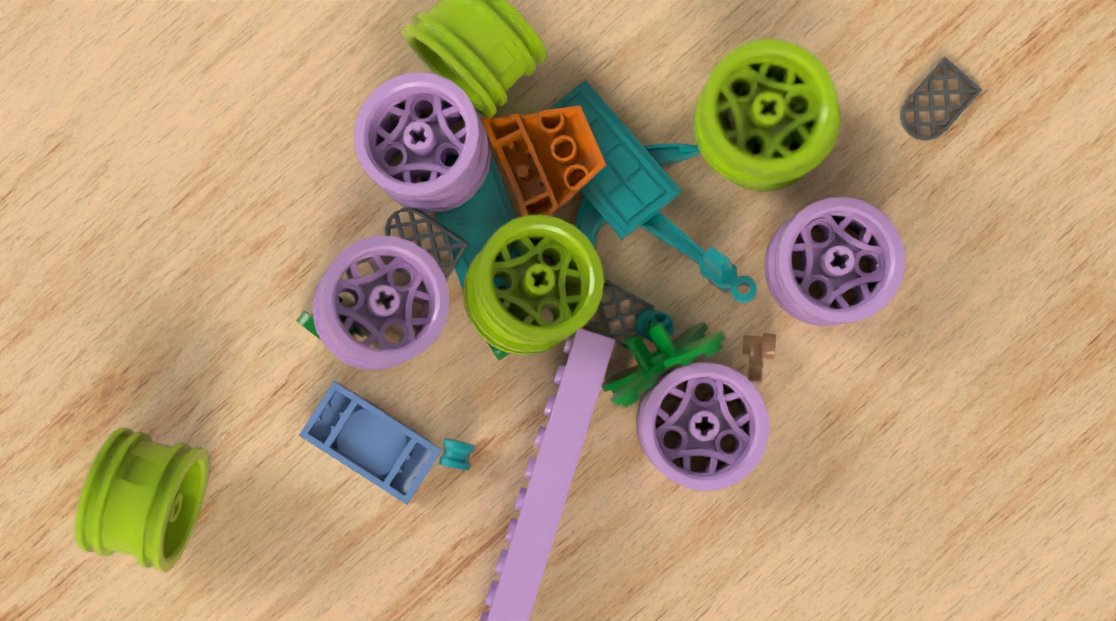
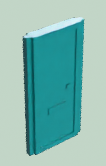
M585 81L549 109L572 106L582 107L607 165L583 186L580 191L620 239L623 240L682 193V190L589 83Z
M459 155L449 156L445 161V166H453L459 159ZM493 155L490 171L484 184L471 199L447 212L434 213L437 222L469 242L458 265L455 267L462 290L465 275L474 258L499 228L511 220L517 219ZM430 177L421 178L422 182H428L430 180ZM450 237L452 245L459 244L458 241ZM462 247L453 249L455 258ZM517 249L508 250L511 260L521 257ZM493 278L495 287L500 289L506 286V283L501 278Z

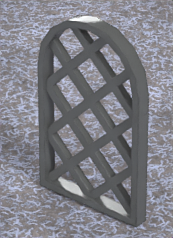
M944 57L904 102L900 113L902 127L908 135L917 140L928 141L936 139L949 129L954 121L979 95L982 89ZM942 66L943 75L933 76V74ZM947 66L957 75H948ZM943 79L944 91H933L932 80ZM948 79H959V90H948ZM928 81V91L918 92ZM963 81H965L972 89L964 90ZM974 93L965 103L964 94ZM949 94H959L960 105L949 106ZM933 95H944L945 106H934ZM918 96H929V107H919ZM914 98V108H906L910 100ZM960 109L950 120V110ZM945 110L946 121L935 122L934 111ZM919 111H930V122L920 123ZM905 112H914L915 123L906 122ZM946 125L939 133L936 134L935 126ZM931 126V136H920V127ZM909 127H915L916 133H914Z
M404 207L393 212L386 222L385 236H391L390 229L397 228L400 238L409 241L416 240V244L421 248L420 239L430 238L433 249L426 251L434 253L436 262L443 274L442 267L451 265L447 274L444 275L446 282L469 245V242L423 211L415 208ZM408 212L410 221L401 223L399 213ZM413 213L421 216L424 219L415 220ZM395 217L396 224L391 225L392 220ZM426 222L428 234L419 235L416 224ZM431 224L441 231L433 233ZM412 225L414 236L405 238L402 227ZM444 235L447 246L437 248L435 236ZM450 237L458 241L459 244L452 245ZM462 247L455 258L453 249ZM448 250L451 261L441 263L439 251Z
M604 279V283L608 284V286H604L603 291L611 289L613 300L605 303L600 301L598 308H600L603 320L591 322L590 319L584 327H588L608 338L615 339L613 336L624 334V338H627V332L636 329L635 327L626 329L623 317L634 314L636 320L638 313L645 309H654L655 306L613 284L610 280ZM614 288L628 296L617 299ZM630 299L633 311L621 314L619 302ZM634 299L648 307L636 309ZM615 304L618 315L606 318L603 307ZM619 319L622 330L611 333L608 322ZM604 323L607 334L593 326ZM615 339V343L629 350L626 344Z

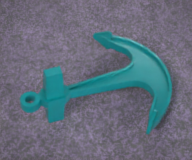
M669 143L644 147L660 166L680 163L701 155L698 146L690 144ZM583 196L578 209L575 227L589 239L596 249V238L599 230L607 222L587 198ZM660 211L640 226L648 233L697 263L700 267L701 275L726 294L730 289L732 298L736 302L746 304L755 299L757 286L751 277L743 275L737 277L736 266L730 263L726 256L712 246L705 252ZM746 285L750 290L747 294H740L737 291L738 288Z

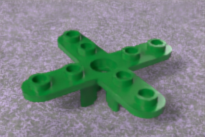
M655 320L647 326V332L658 350L650 353L642 338L636 337L635 334L625 338L624 342L638 364L613 375L604 381L601 387L604 392L612 391L614 395L610 400L614 406L621 404L623 408H626L641 398L640 392L654 386L658 382L656 377L666 368L678 363L683 367L695 361L700 354L704 353L706 357H709L720 351L724 347L722 342L726 339L723 331L705 336L704 333L708 330L705 322L689 328L672 341L663 324Z

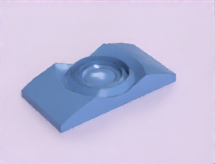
M336 381L332 383L299 434L303 439L406 505H408L442 452L441 448L414 429L396 420L370 401Z

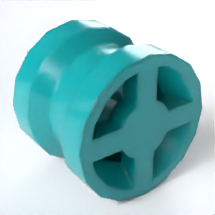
M650 308L643 310L637 316L635 329L642 338L653 342L647 332V326L655 320L658 323H662L669 336H672L674 323L668 314Z
M444 438L443 446L445 451L444 455L439 459V464L460 470H470L469 456L474 452L475 445Z

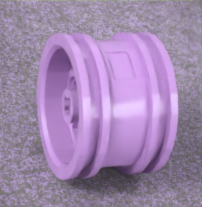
M415 72L402 74L380 85L363 103L357 116L354 130L355 150L358 159L369 177L401 206L415 208L429 214L447 212L471 199L484 184L490 171L492 159L491 141L472 102L464 91L452 81L431 73ZM433 109L431 116L425 119L420 118V113L423 110ZM464 120L465 127L456 134H453L450 124ZM395 155H403V160L399 165L390 166V162ZM459 155V159L453 166H445V161L449 156ZM430 177L428 182L416 183V178Z
M826 198L812 203L784 222L775 232L766 251L764 262L765 279L770 293L777 304L791 317L806 324L816 326L841 325L868 318L889 303L896 294L903 279L905 255L898 230L891 220L877 207L855 198ZM846 226L851 228L858 234V238H852L844 231V228ZM812 227H818L823 231L824 240L822 243H817L811 238ZM792 253H799V270L792 269ZM861 257L867 258L871 263V269L868 274L862 272L859 268L858 262ZM812 282L818 283L821 286L822 295L819 299L812 298L808 292L809 285ZM853 287L857 301L849 306L841 294ZM832 304L835 309L828 308V306Z
M395 236L365 238L345 248L334 259L322 276L313 298V321L316 332L324 346L337 359L350 366L364 370H384L395 367L425 351L438 338L445 326L449 311V290L445 276L438 263L420 246ZM369 263L374 273L359 277L357 265ZM346 272L348 279H340ZM394 272L404 274L407 280L405 287L395 285L392 280ZM342 292L352 294L355 299L354 307L347 308L341 305L339 294ZM413 302L421 304V318H412ZM351 325L359 329L367 337L362 343L348 333ZM387 327H394L398 330L400 334L398 343H391L386 339L385 330ZM413 328H418L416 333L414 334Z
M694 363L683 367L678 366L669 369L657 377L658 382L645 391L639 403L636 417L637 436L641 448L649 461L671 481L683 487L700 491L719 490L734 485L749 475L761 460L767 447L770 431L769 415L764 400L754 384L741 373L727 366L714 363ZM684 382L683 391L674 387ZM700 383L707 384L711 390L710 397L703 402L699 401L695 396V388ZM723 385L731 392L723 394ZM667 393L679 398L675 408L669 415L659 407ZM737 399L742 413L733 419L729 413L726 401ZM656 415L663 420L657 426H655ZM701 420L706 422V427H702L700 430L695 428V422H701ZM670 430L677 431L680 437L678 445L674 448H667L663 443V436ZM731 434L735 438V447L732 451L724 452L720 447L721 438L724 435ZM689 456H707L705 470H691ZM680 457L681 467L674 464L671 460ZM718 459L724 461L719 466H717Z

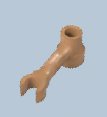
M763 333V336H743L742 354H749V381L762 382V359L774 360L776 334Z

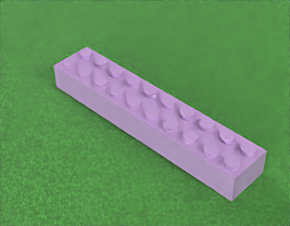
M579 329L575 335L572 334L567 337L563 350L564 353L569 354L565 366L561 364L558 366L553 383L559 384L556 397L549 395L544 415L550 417L547 426H540L534 446L540 447L537 458L530 457L524 476L530 479L527 489L522 487L520 489L514 508L520 511L518 520L511 518L505 541L510 542L508 551L501 550L495 573L500 574L499 581L492 580L485 602V605L491 607L489 613L482 611L480 621H529L615 339L583 329Z

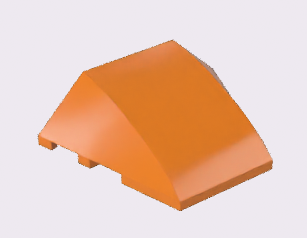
M581 106L541 110L538 113L522 115L519 113L510 114V116L498 118H481L491 144L498 153L519 202L518 207L523 217L527 215L552 216L607 165Z

